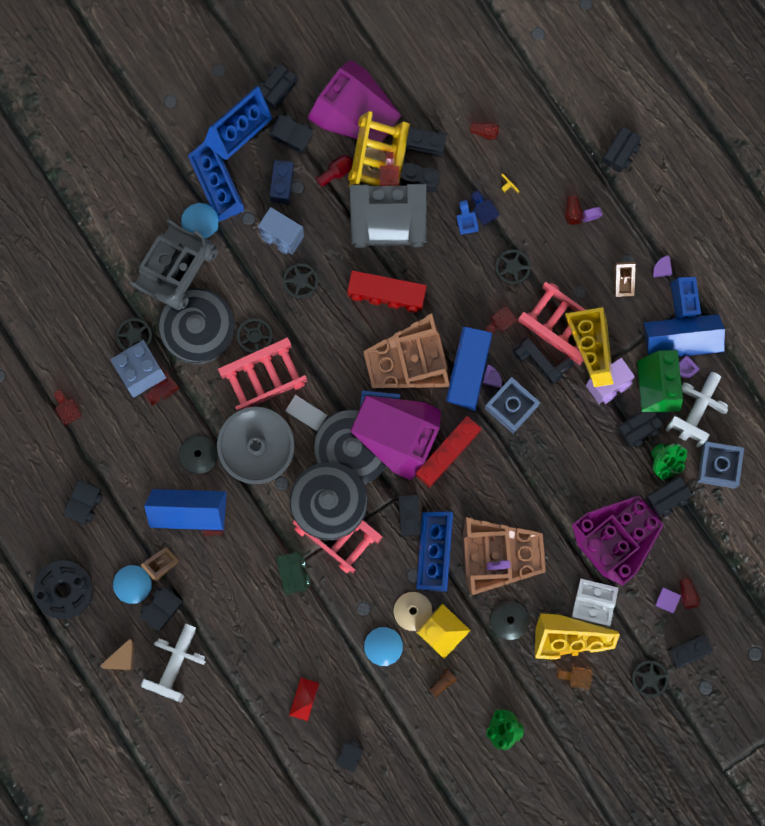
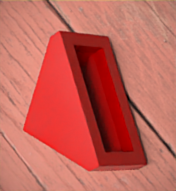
M300 678L290 716L308 721L320 683Z

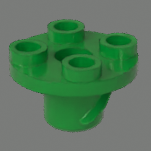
M667 443L658 444L652 450L651 455L654 459L653 471L662 480L676 473L679 474L685 469L684 463L687 457V450L682 445L677 443L668 446Z
M496 710L491 719L490 726L486 730V735L490 738L493 746L501 750L512 747L515 741L519 742L524 734L523 725L517 721L514 713L509 710Z

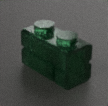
M299 552L276 557L285 596L308 591L307 586H310L311 583L309 575H304L303 567H306L304 555L300 556Z

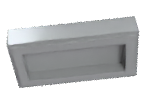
M297 395L294 396L285 412L315 431H318L328 417L327 414Z

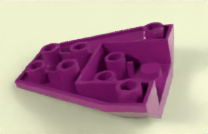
M350 60L339 68L319 95L308 119L324 130L358 139L359 118L368 111L373 112L372 121L391 127L395 126L401 118V114L368 71ZM370 128L368 138L383 142L388 133Z
M365 396L350 432L393 473L411 480L423 466L440 428L441 410L425 402Z
M639 495L588 512L572 525L579 548L604 577L622 586L638 573L664 526Z

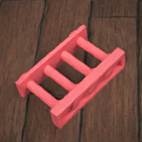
M545 282L542 289L546 293L531 313H522L518 322L581 365L583 359L578 347H573L568 343V338L572 334L569 325L563 334L559 336L552 332V328L567 307L574 312L586 309L560 292L559 287L555 284ZM553 296L562 303L549 321L542 325L537 321V316Z
M288 337L218 369L222 379H229L240 405L235 407L237 412L253 407L293 388L298 390L308 382L305 375L299 377L288 352L292 346ZM277 354L282 356L293 380L284 385L281 384L271 362L272 357ZM259 362L265 365L275 389L264 393L253 369L254 365ZM242 370L247 372L258 396L247 401L236 377L237 372Z
M295 520L293 522V525L296 526L294 530L301 536L307 535L340 563L338 567L345 573L350 571L353 574L355 569L351 565L370 543L376 542L378 544L382 539L378 532L362 521L356 531L360 529L365 533L364 539L344 561L336 553L354 531L338 539L329 548L321 542V539L314 538L305 533Z

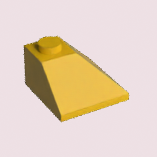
M441 604L416 633L445 659L471 630L448 608Z

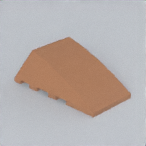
M432 313L419 322L413 323L403 331L395 333L394 336L363 351L372 388L449 387L450 385L447 360L441 336Z
M465 518L462 544L465 580L470 595L546 572L543 533ZM510 561L511 568L487 571L486 564L489 562Z

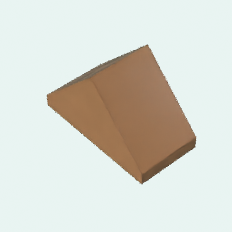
M635 262L615 264L613 268L615 297L634 296Z
M165 547L143 562L141 566L155 581H158L179 560Z
M129 639L100 666L103 669L133 670L135 642Z

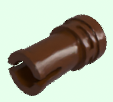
M446 669L441 678L428 689L437 698L448 686H451L452 683L454 684L458 680Z

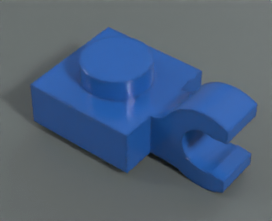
M467 200L459 202L461 215H457L456 218L460 235L479 232L475 212L469 213Z

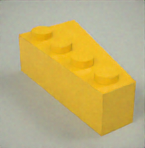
M603 307L566 313L569 328L594 387L614 384L607 319Z

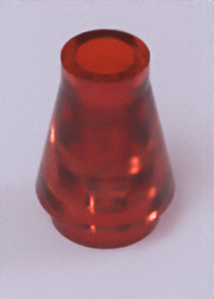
M472 122L470 133L490 141L492 139L496 140L499 133V125H495V122Z
M568 196L565 220L570 225L580 224L584 216L578 196Z
M691 579L680 581L681 604L684 605V608L691 609L700 606V598Z

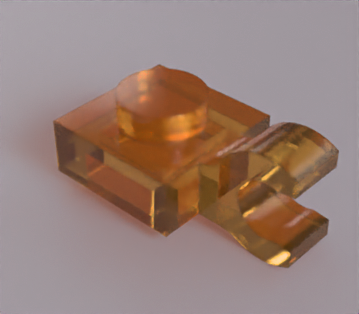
M572 667V673L559 670L557 679L569 680V687L590 690L593 670Z

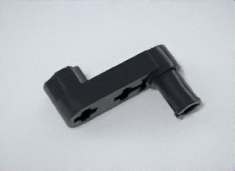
M527 337L511 349L521 362L529 357L552 384H555L568 369L575 365L566 356L556 366H552Z

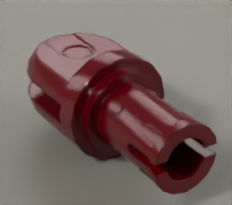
M346 155L336 158L328 164V170L315 178L317 183L323 188L333 179L340 180L352 170L353 160Z

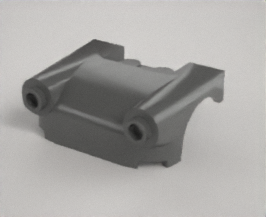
M407 184V186L350 185L351 244H355V248L408 245L423 247V243H427L426 184Z
M168 219L167 223L170 225L165 235L162 233L160 236L158 235L139 266L138 272L140 276L135 283L130 281L129 284L134 289L176 310H181L187 306L189 301L185 292L204 260L208 262L214 260L218 250L215 244L205 239L198 231L195 230L194 233L189 232Z

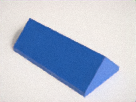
M259 86L251 90L211 125L204 143L225 160L231 157L273 119Z
M203 142L188 157L208 202L216 211L220 222L243 212L244 207L222 157Z
M719 314L643 323L647 356L660 350H678V357L724 352L725 328Z
M468 327L462 328L446 401L468 410L476 411L491 346L492 332Z
M152 489L144 505L149 527L224 530L227 492Z
M422 512L416 587L418 590L447 591L453 512Z

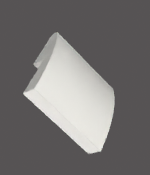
M580 579L571 618L600 627L610 628L618 587Z

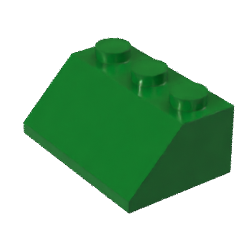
M660 350L638 360L637 370L641 412H680L683 394L678 350Z

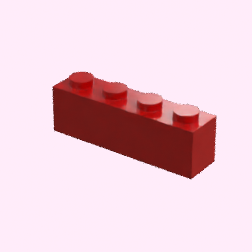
M352 271L347 295L354 301L361 302L363 299L368 300L373 305L383 303L388 304V307L393 309L403 307L407 308L406 310L409 312L417 313L418 310L422 311L427 285Z
M466 416L416 472L415 476L428 488H431L480 433L482 428Z

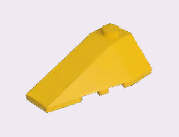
M540 614L535 634V658L559 659L561 658L560 655L565 654L576 656L578 652L589 650L593 653L615 649L620 634L618 631L562 615Z

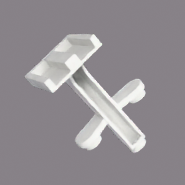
M711 372L701 392L693 390L694 387L692 385L683 383L682 393L696 398V401L686 421L674 416L665 430L669 432L671 428L681 432L679 438L686 441L691 437L698 441L696 447L700 448L710 435L697 428L707 405L723 414H726L728 411L726 403L722 401L716 402L711 399L721 376Z
M185 624L175 649L169 647V642L158 638L157 642H154L155 646L172 652V655L159 685L144 679L141 687L182 703L184 695L173 691L172 687L184 657L202 665L206 662L204 661L205 656L194 653L193 656L187 654L195 634V627Z

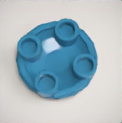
M193 204L182 215V228L192 233L196 230L205 239L213 235L218 229L219 220L217 213L207 204Z
M128 565L121 568L115 575L113 589L121 601L128 604L138 603L149 595L152 589L151 578L144 568L137 565Z
M379 627L367 635L364 651L372 663L379 666H389L400 658L403 651V642L395 630L388 627Z

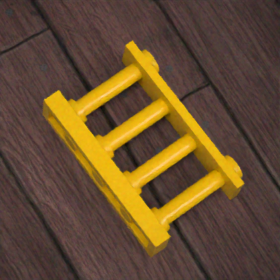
M368 111L358 121L360 128L352 170L348 175L349 187L350 185H359L360 182L372 186H399L410 124L401 122L395 127L372 121L373 112ZM372 128L391 134L393 137L392 144L388 145L369 139V129ZM366 146L389 152V162L385 163L365 157ZM363 164L385 170L387 173L386 180L382 181L362 175Z

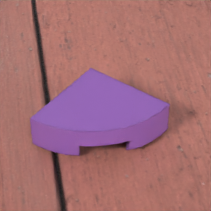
M669 255L661 258L656 263L653 270V278L672 275Z
M488 365L483 384L501 389L502 379L500 374L494 367Z
M509 560L486 564L487 571L511 568Z

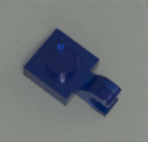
M478 190L471 194V199L477 206L473 211L483 226L499 217V213L490 199L484 202Z

